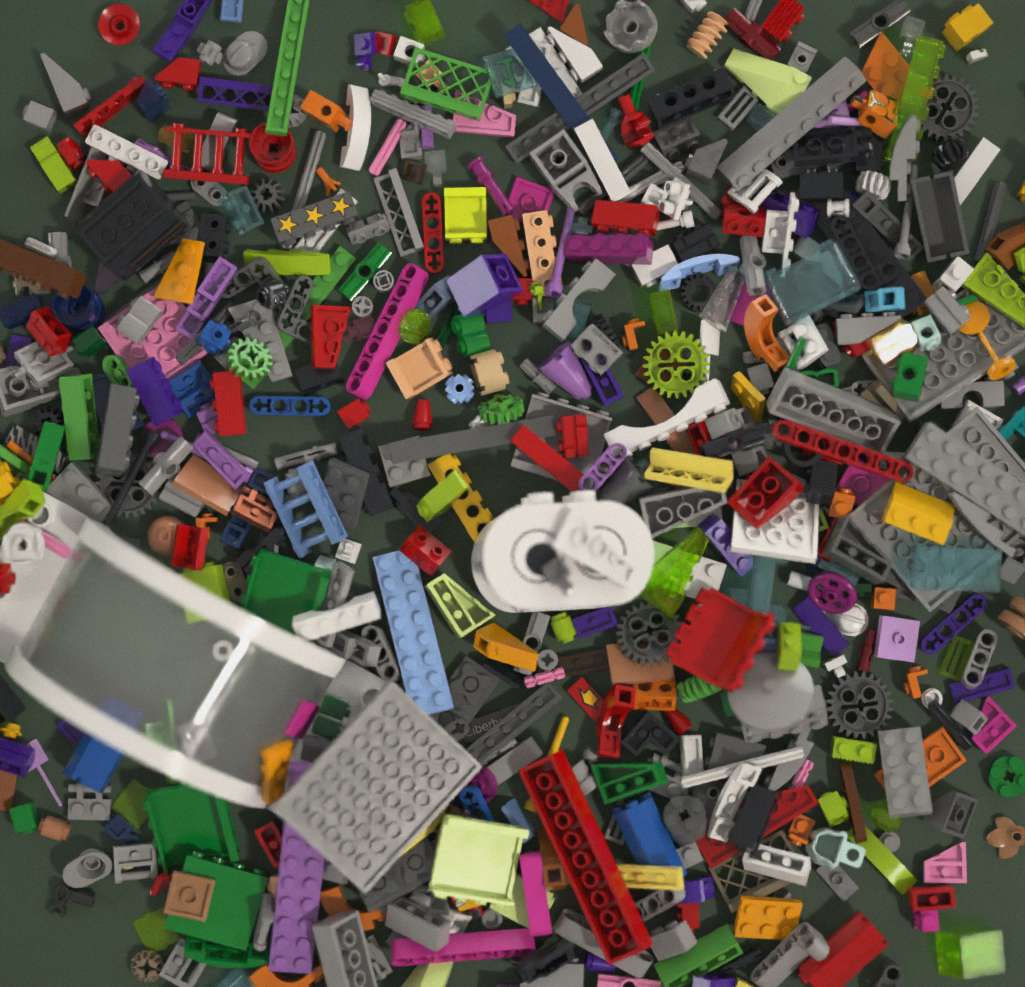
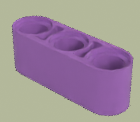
M621 443L610 445L580 478L578 483L579 489L581 491H596L627 456L626 447ZM614 447H619L622 450V456L619 459L614 458L611 454V450ZM602 462L608 466L606 474H600L597 471L599 463ZM590 478L593 480L594 487L591 490H586L583 487L584 479Z

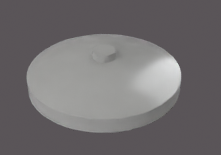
M764 652L754 655L752 659L755 662L750 671L745 670L742 676L745 681L740 690L735 689L733 693L728 692L730 707L737 719L752 730L763 733H777L791 729L807 716L812 707L814 699L812 678L801 662L797 671L779 670L777 668V652Z

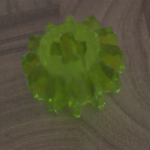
M413 308L410 311H406L399 324L400 329L398 333L400 338L407 343L415 345L423 342L425 336H428V331L431 329L429 327L432 321L430 320V315L422 310Z

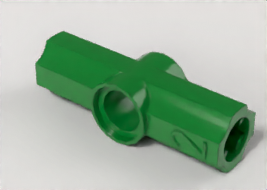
M378 242L363 261L357 264L353 273L338 291L353 302L368 282L373 280L374 275L392 253ZM363 267H368L371 269V273L367 277H362L359 274L360 270Z

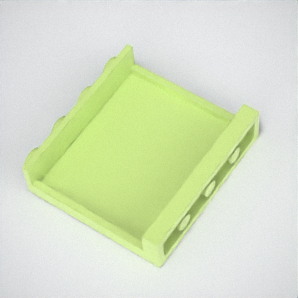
M444 814L428 889L434 893L435 897L446 899L447 896H453L455 900L466 902L467 899H473L474 903L482 905L492 902L494 906L506 908V905L514 906V902L510 899L523 838L528 839L529 830L516 825Z

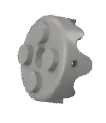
M619 0L615 4V9L606 16L607 26L604 34L617 50L624 53H637L652 43L657 33L658 23L655 14L644 2L640 0L636 2ZM631 24H637L634 32H628V27Z

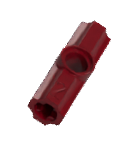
M736 8L731 10L726 16L725 20L728 23L726 26L738 36L739 41L750 50L753 49L762 58L773 60L781 50L778 45L765 35L766 33L760 25L749 21Z

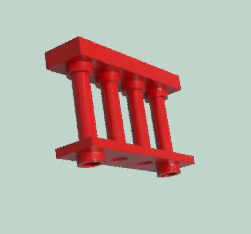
M172 123V127H166V131L174 132L172 166H169V170L163 169V178L249 185L250 177L244 176L245 172H243L245 138L250 139L251 134L247 133V129L235 128V132L185 128V124ZM182 133L195 134L193 167H190V171H182L180 166ZM203 135L216 136L214 167L211 169V173H204L203 168H201ZM224 137L236 138L235 167L232 175L224 174V170H222Z

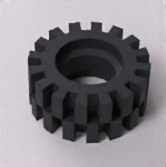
M705 274L691 275L681 286L680 300L689 311H695V313L705 312L715 304L718 298L717 284L713 282L711 277H707ZM700 285L706 289L707 296L704 300L696 301L692 298L691 290L694 286Z
M601 313L586 322L588 327L594 324L617 347L620 346L615 333Z

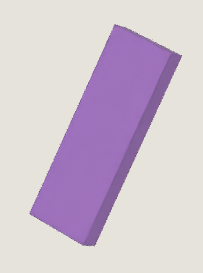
M208 429L191 444L235 490L251 475Z

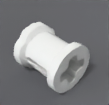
M845 199V201L827 200L828 218L839 215L849 217V199Z

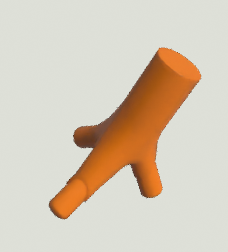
M319 167L315 172L324 183L326 196H330V188L336 192L337 188L334 185L340 186L341 182L332 179L322 167Z

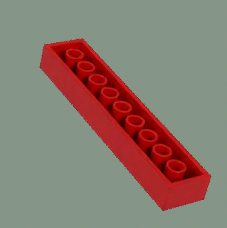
M563 749L519 769L521 778L608 965L645 951L653 945L651 937Z

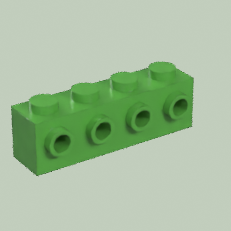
M92 373L59 377V390L62 398L61 408L64 415V426H66L64 431L66 433L69 461L97 458L100 437Z
M726 924L718 927L710 934L697 939V943L688 951L660 960L654 964V967L665 987H684L693 981V976L705 975L743 954L729 926Z

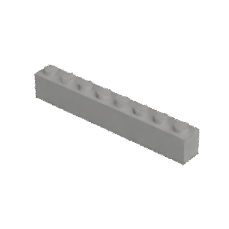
M843 57L717 166L723 177L737 191L741 190L866 82L860 69L847 57Z

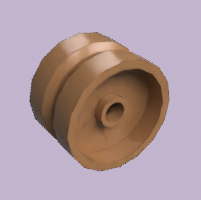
M1015 595L1009 602V606L1014 612L1003 610L997 619L1011 633L1025 641V599Z

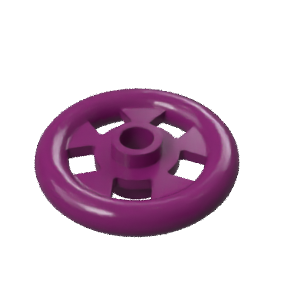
M834 572L819 573L808 583L807 592L810 600L824 612L831 614L845 613L851 610L856 603L857 593L855 587L846 577ZM818 583L824 586L822 590L816 588ZM842 591H847L848 597L842 596ZM822 596L827 602H823L819 597ZM841 601L842 605L835 606L834 603Z

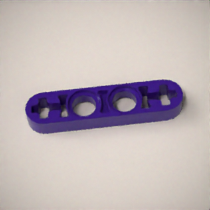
M972 594L966 598L951 614H948L922 637L919 643L921 651L927 654H934L984 611L987 605L985 597L980 594ZM973 599H980V608H972L970 611L973 612V615H971L964 606L966 605L967 608H970L974 604ZM959 611H963L966 614V620L963 623H958L955 619V615ZM943 625H948L951 629L950 635L947 637H943L940 634V628ZM935 633L936 636L942 640V642L940 643L938 640H936L932 644L934 647L933 649H926L925 647L927 644L925 641L934 640L936 637L932 634Z

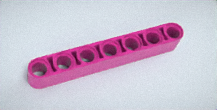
M409 263L403 268L347 380V391L362 400H366L372 395L386 367V362L389 361L429 280L428 273L414 263Z
M528 928L450 934L448 944L436 952L410 938L394 939L389 943L391 964L394 966L528 956L536 951L535 937H531L530 929Z

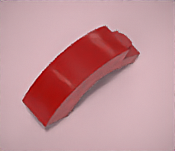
M616 684L607 693L601 707L595 737L598 738L597 756L613 759L619 758L622 726L627 714L635 708L636 688Z

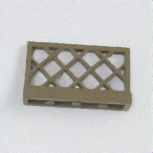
M783 830L761 841V845L770 841L768 847H771L773 839L781 835L785 842L783 850L785 851L787 847L789 852L795 853ZM743 851L738 852L712 869L708 867L731 913L737 911L740 895L764 897L792 882L777 878L769 879L763 877L762 874L757 875L747 870L733 867L737 857H744L745 852ZM732 861L731 866L727 865L726 863ZM720 866L730 868L727 880L718 878L714 869ZM732 869L744 873L741 885L729 881ZM747 874L758 877L756 887L751 889L743 886ZM761 879L767 880L759 885ZM720 881L726 882L724 888ZM728 883L740 887L738 895L730 900L726 894ZM742 888L748 890L741 894Z

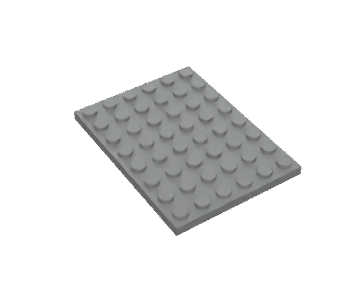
M978 407L974 408L946 432L1025 484V463ZM911 465L914 470L912 479L900 484L953 504L947 495L950 489ZM905 468L898 472L901 478H905L907 475ZM889 480L849 515L853 518L852 521L860 529L864 530L870 541L876 544L892 561L893 565L891 568L924 608L931 612L998 556L1001 551L977 533L956 507L954 509L952 526L944 545L936 544L881 522L880 520L895 485V481ZM988 516L986 519L988 523L1003 531L999 540L1007 545H1011L1020 537V535L991 516Z
M390 680L272 806V809L366 894L481 769L482 765Z

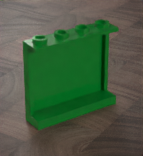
M263 549L259 551L258 555H253L250 567H253L252 574H248L245 583L248 586V590L243 593L240 604H243L242 610L296 636L292 625L293 617L312 610H322L332 571ZM315 639L309 640L308 642L314 643Z
M188 783L147 791L146 799H143L144 811L149 814L148 826L154 832L153 845L154 848H158L159 866H163L164 873H168L169 866L184 864L186 853H192V850L204 853V857L208 858L213 856H229L231 862L239 861L240 846L228 799Z
M192 850V853L187 852L182 872L215 879L206 920L203 922L168 914L164 923V929L246 951L268 882V874H265V870L253 867V870L244 868L245 865L239 862L226 863L224 862L225 859L221 857H204V853Z

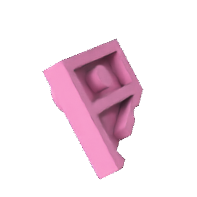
M961 842L923 861V883H967L966 842Z

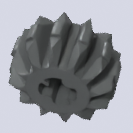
M262 178L261 186L256 182L253 184L257 190H250V194L254 195V197L250 198L251 203H256L254 206L256 210L261 208V212L265 214L267 208H269V211L274 213V206L278 209L281 208L278 201L285 202V198L280 196L285 191L284 189H279L281 185L279 182L273 185L272 178H269L267 184L264 178ZM267 191L272 195L271 199L268 197L269 200H265L263 194H267Z

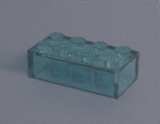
M912 545L910 587L930 590L1000 592L1002 550L997 548Z

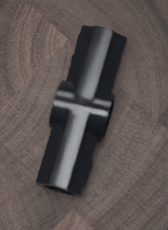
M759 424L700 444V451L704 457L719 458L765 442V433ZM729 438L736 440V448H732L729 445Z

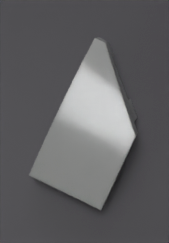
M411 122L400 133L399 141L402 161H406V159H423L419 127Z

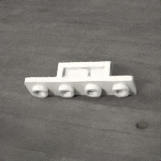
M93 125L85 140L86 144L104 152L109 157L108 160L119 161L127 166L126 170L132 173L142 170L146 174L160 180L163 175V169H166L168 165L167 160L97 125Z
M790 192L788 211L767 210L762 242V252L782 254L780 276L784 278L786 271H790L791 259H788V253L792 252L794 242L790 238L791 232H795L796 219H793L794 212H798L799 199H796L795 192Z

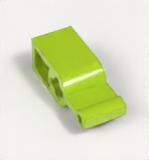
M48 136L30 147L60 194L77 185L78 181Z

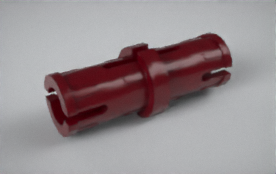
M866 630L863 645L859 649L861 652L856 669L869 673L875 651L877 631Z

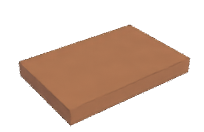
M195 455L189 459L172 483L175 487L225 516L228 515L235 505L245 485L242 483L235 490L211 464Z
M660 639L658 642L666 643L668 639ZM645 643L638 646L640 649L648 647ZM618 644L606 645L612 686L616 684L628 685L674 680L675 678L673 663L670 662L672 658L669 656V663L661 660V666L654 662L653 667L650 668L649 662H646L644 667H642L640 660L633 664V657L626 659V653H622L620 649L622 646H618Z

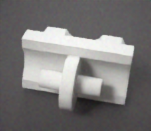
M674 177L673 181H666L664 192L669 195L667 200L661 199L659 201L658 210L674 220H679L685 206L692 205L693 199L689 198L690 184L678 177Z

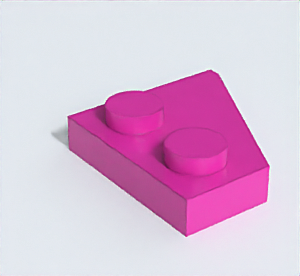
M989 696L986 698L981 710L988 720L977 735L973 734L971 738L985 755L1017 727Z

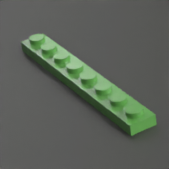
M288 0L265 130L266 134L287 137L310 0Z
M341 246L330 258L331 273L329 275H316L312 280L313 289L300 319L306 322L309 321L310 306L321 305L357 260ZM297 299V301L293 304V306L291 307V309H293V310L298 309V307H299V305H300L298 299ZM287 312L289 314L287 319H282L281 321L284 324L283 328L290 326L288 319L292 315L295 316V313ZM279 330L284 349L286 350L294 338ZM246 378L243 382L252 389H255L260 381L255 378L251 382L249 378Z

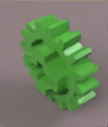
M248 337L244 341L239 338L236 343H232L228 350L226 363L231 364L230 371H236L235 377L242 376V381H245L246 378H249L251 382L255 378L260 381L263 376H267L273 365L271 363L273 356L267 355L270 349H264L263 342L257 344L256 338L252 342Z
M497 394L492 399L486 398V402H481L478 409L480 419L484 420L485 423L489 421L490 424L498 422L500 425L501 423H509L511 419L517 420V417H521L524 412L522 398L519 399L518 395L513 397L512 394L508 396Z

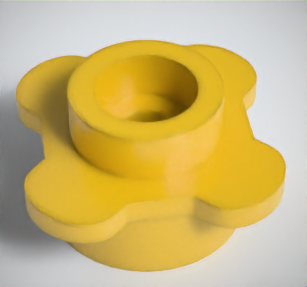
M9 723L0 728L4 737L15 739L16 736L22 735L20 733L21 726Z

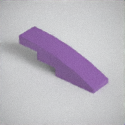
M222 257L218 258L198 288L193 305L189 304L175 331L190 340L200 332L238 269L236 266Z

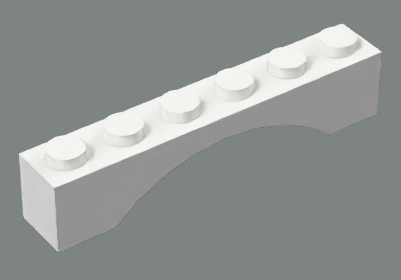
M715 378L697 387L686 406L666 422L644 428L621 425L605 433L604 437L608 446L614 443L623 444L627 449L626 459L628 456H632V452L638 449L642 451L649 448L651 443L656 440L663 441L669 438V434L674 431L681 432L687 429L688 424L694 421L699 423L707 419L706 415L712 412L715 414L722 412L730 402L721 382ZM614 447L611 450L613 457L619 459L622 456V450L619 447Z

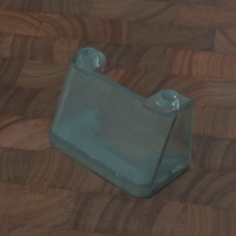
M831 238L822 242V247L819 251L782 270H776L774 267L764 272L765 286L774 304L778 307V312L785 326L791 325L862 288L837 239L833 241Z

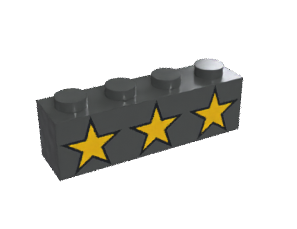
M348 191L271 218V222L279 244H284L286 247L297 243L296 239L304 237L305 240L315 237L318 231L324 230V233L336 229L335 225L341 223L344 226L356 222L355 218H358V213L351 193Z

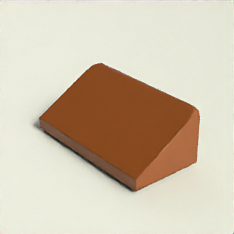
M0 770V811H10L9 809L12 808L17 775Z

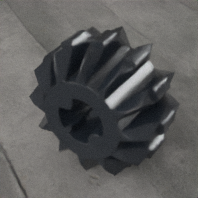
M956 138L946 142L932 151L934 163L937 164L938 168L942 169L951 166L969 155L968 147L964 143L963 138Z
M44 406V412L41 409H37L39 417L33 415L32 419L37 420V422L31 424L32 428H37L34 434H41L44 421L51 420V422L59 425L65 424L64 419H60L64 416L63 412L57 413L58 408L55 406L51 411L49 406Z

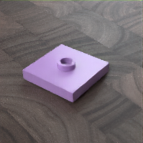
M880 615L874 657L914 662L920 621Z

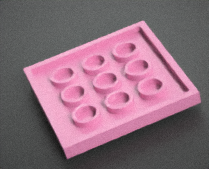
M157 286L143 297L161 309L163 314L140 345H137L117 330L118 325L116 323L123 314H128L131 309L129 306L98 327L113 351L123 358L129 369L151 357H155L162 366L165 378L168 379L192 362L207 355L208 352L202 346L185 365H181L176 360V355L191 341L175 331L187 308L180 302L153 298L158 288Z

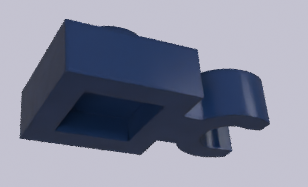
M120 812L103 827L117 843L122 839L125 841V845L131 844V839L136 840L138 843L141 842L140 835L130 832L134 826Z

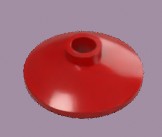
M114 4L107 7L100 15L98 22L99 32L110 44L117 46L126 45L137 37L140 30V20L137 13L131 7L124 4ZM120 23L124 24V28L122 30L117 29V26Z

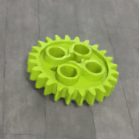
M674 331L671 337L669 332H665V339L662 336H657L659 343L652 341L651 344L654 348L646 349L650 356H643L648 361V364H644L642 367L648 368L649 371L644 373V376L651 377L647 382L648 384L655 383L653 390L661 388L660 395H664L667 391L668 398H671L673 393H675L676 399H680L681 393L687 398L688 391L694 394V387L701 386L700 381H707L704 373H710L711 371L705 368L711 365V362L705 361V358L709 357L710 354H703L706 346L699 347L698 345L701 340L693 341V334L686 338V332L682 331L679 336L678 331ZM685 348H689L692 352L691 357L687 360L682 357V352ZM668 349L671 357L665 361L661 354L663 350ZM676 359L677 362L681 363L695 362V366H679L677 369L675 367L660 368L659 364L676 363ZM686 369L692 371V378L688 381L683 378V372ZM665 370H669L672 375L671 379L667 382L662 378Z

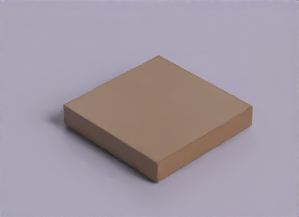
M173 870L163 913L205 922L215 879Z

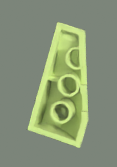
M737 49L732 50L724 65L741 83H745L752 90V94L755 97L759 96L766 103L765 106L777 115L806 90L812 79L811 76L794 67Z
M454 962L417 965L401 987H446Z

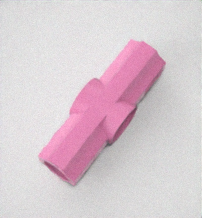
M598 973L597 987H623L624 983L628 981L633 982L634 987H661V980L637 978L632 975L621 976Z

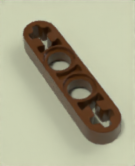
M850 761L839 762V773L845 800L848 804L847 810L855 843L867 842V833Z

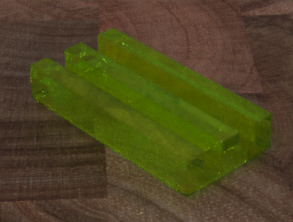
M955 635L951 640L939 674L960 681L975 642ZM957 641H960L953 661L951 663L950 669L948 672H946L951 656L955 649ZM968 644L957 674L953 675L963 646Z

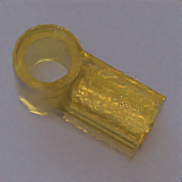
M164 124L158 134V141L173 147L174 132L166 131V127L171 126ZM182 133L181 151L189 156H193L194 146L192 149L186 150V143L191 140L194 141V136Z

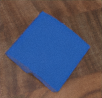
M197 359L168 378L172 385V391L176 398L180 400L182 409L188 418L201 411L199 407L207 403L212 404V400L216 399L215 391L211 390L210 385L212 376L200 359Z

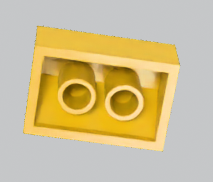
M895 482L880 521L936 544L944 545L952 526L955 505Z

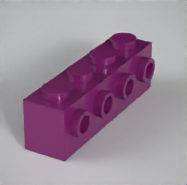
M574 233V235H567L565 256L570 263L586 264L588 261L593 263L595 259H598L603 264L652 265L654 245L649 237L644 234H635L634 236L614 234V236H606L602 233H596L594 236H586L583 233Z

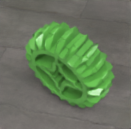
M694 675L684 679L676 686L679 697L685 703L696 701L722 690Z

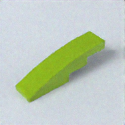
M294 248L289 251L268 249L266 252L246 249L243 252L244 265L257 257H264L271 263L278 275H329L331 273L330 257L327 253ZM257 264L256 269H261L263 271L264 265L259 266Z

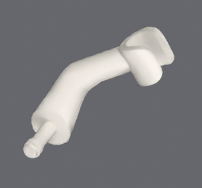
M382 73L378 74L381 86L402 87L405 81L401 77L383 75Z

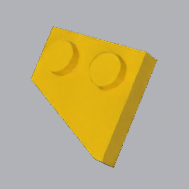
M738 371L733 374L731 388L742 406L748 407L756 426L762 422L766 398Z

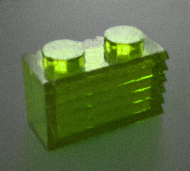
M417 0L405 6L406 12L403 14L408 25L412 24L415 29L412 33L416 42H421L426 47L446 37L430 0Z
M669 289L649 295L658 336H664L665 332L673 334L674 331L679 329Z

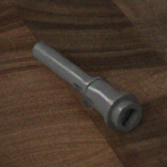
M248 311L247 315L236 319L233 324L227 326L228 330L234 333L236 331L242 332L251 326L256 327L261 322V315L258 311Z

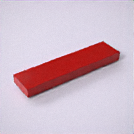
M523 425L510 441L568 490L577 492L579 490V480L584 474Z

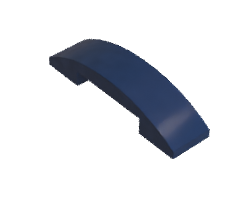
M256 468L247 487L250 489L255 488L258 490V493L267 497L268 494L266 493L264 482L275 476ZM233 515L219 541L239 549L252 524Z

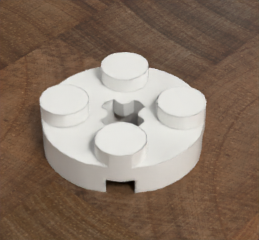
M21 523L13 525L8 533L4 535L2 548L4 555L14 562L13 564L29 566L43 558L45 541L39 527ZM23 539H25V541L27 542V547L25 550L23 547H20V543L23 542Z

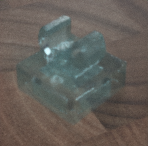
M579 217L578 224L572 223L570 235L583 233L586 236H591L593 226L587 225L588 218Z

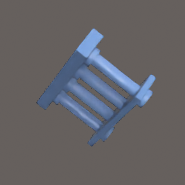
M313 460L297 467L298 474L281 482H279L276 476L264 482L266 493L270 496L292 543L293 550L299 559L312 552L310 546L327 539L333 545L348 537ZM303 482L307 493L288 501L283 490ZM312 501L316 512L297 520L292 509ZM321 520L325 531L306 539L301 528Z

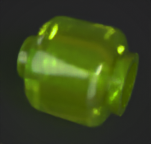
M883 802L880 807L875 805L871 817L874 818L873 825L887 833H892L894 830L898 831L904 818L890 819L887 802Z

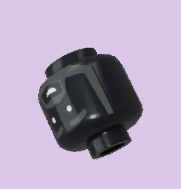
M277 279L260 284L256 292L258 303L266 309L284 305L289 295L287 286Z

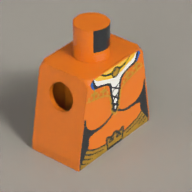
M310 90L300 107L310 120L333 132H337L339 128L347 131L352 124V120L346 117V113L341 107Z
M870 90L864 98L855 94L851 99L850 106L859 110L857 121L866 128H871V131L886 139L897 126L900 100L874 90Z

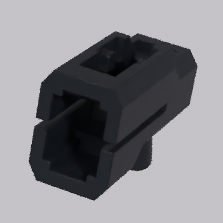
M280 524L278 526L273 525L269 533L262 530L260 538L252 546H244L233 557L234 561L241 568L243 567L247 574H252L253 567H250V561L253 555H258L261 549L280 554V546L288 539L286 530Z
M556 933L542 942L539 949L525 958L513 957L511 964L517 966L515 972L522 982L525 981L530 984L538 978L549 976L575 959V955L569 942Z

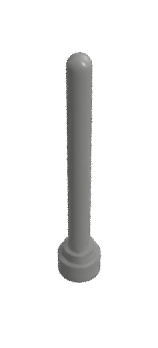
M916 164L911 165V174L908 177V183L910 184L911 179L917 178L918 166ZM912 185L911 194L907 195L904 205L900 241L894 247L893 253L897 259L901 260L909 259L911 254L908 238L914 202Z

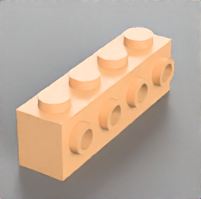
M547 210L522 214L532 283H540L541 286L546 288V284L549 283V280H552L557 257L554 256L553 248H557L555 235L551 236L550 227H553L552 215H548Z

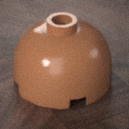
M166 515L158 517L151 523L147 533V540L155 553L160 556H172L176 526L178 524L186 525L183 520L176 516Z

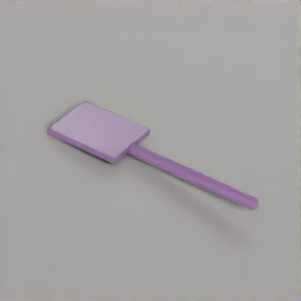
M36 738L28 743L35 749V760L29 772L35 768L38 769L58 806H62V802L40 766L49 759Z

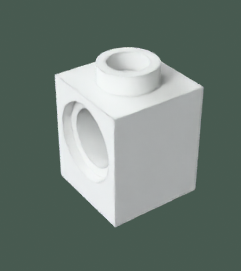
M400 36L393 55L394 60L410 65L412 57L406 56V51L408 49H415V47L425 50L424 44ZM417 55L416 63L418 66L420 63H424L425 55Z

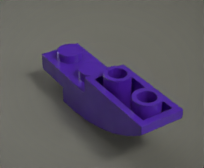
M184 0L175 13L174 20L153 48V53L172 63L178 52L183 50L189 42L212 0Z

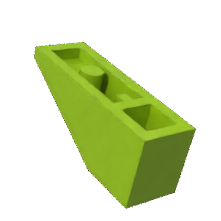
M457 470L448 475L416 505L420 516L427 523L447 512L468 488Z

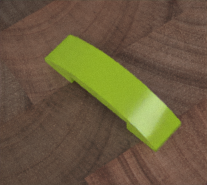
M866 826L867 842L857 844L853 837L852 828H850L846 832L847 838L853 844L865 849V856L902 895L907 892V888H911L918 881Z

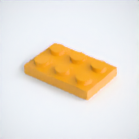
M740 895L732 933L734 937L784 940L798 926L803 903L801 899Z

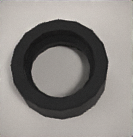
M799 432L798 436L806 434L803 432ZM823 439L818 441V447L821 450H824ZM784 442L782 444L783 455L787 462L793 466L800 468L808 467L818 462L821 458V455L813 453L808 459H798L792 454L791 445Z

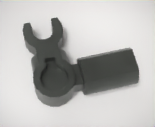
M63 882L54 890L55 903L50 907L49 914L52 915L55 908H59L61 911L60 918H62L67 911L65 904L68 903V899H71V902L91 908L96 894L79 888L73 889Z

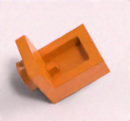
M639 319L629 320L627 325L623 327L625 335L621 336L624 348L628 347L629 352L638 349L634 329L645 326V322H640Z
M839 486V489L835 488V495L829 508L828 516L839 518L851 514L855 500V494L851 492L852 489Z
M915 666L909 668V672L904 673L906 682L903 683L906 695H909L910 698L922 697L917 676L927 674V669Z

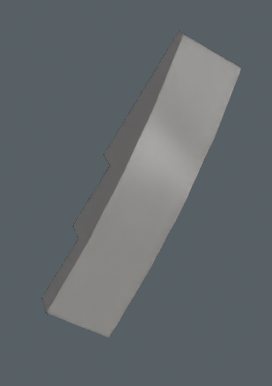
M949 490L947 495L970 526L992 546L1005 555L1013 557L1016 549L999 540L1003 531L986 521L990 513L958 493Z

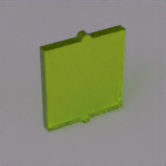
M133 778L111 808L117 813L120 812L131 824L139 829L149 816L148 812L144 811L143 799H146L147 791L150 788L143 786Z
M164 906L152 913L147 912L146 916L133 922L146 950L155 952L161 949L165 950L167 946L180 939L177 932L164 929V923L168 914L163 913Z

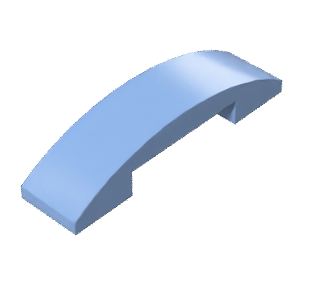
M709 254L688 259L677 264L663 275L659 291L661 293L678 288L681 279L712 270H715L717 276L737 271L740 259L738 256L727 254Z

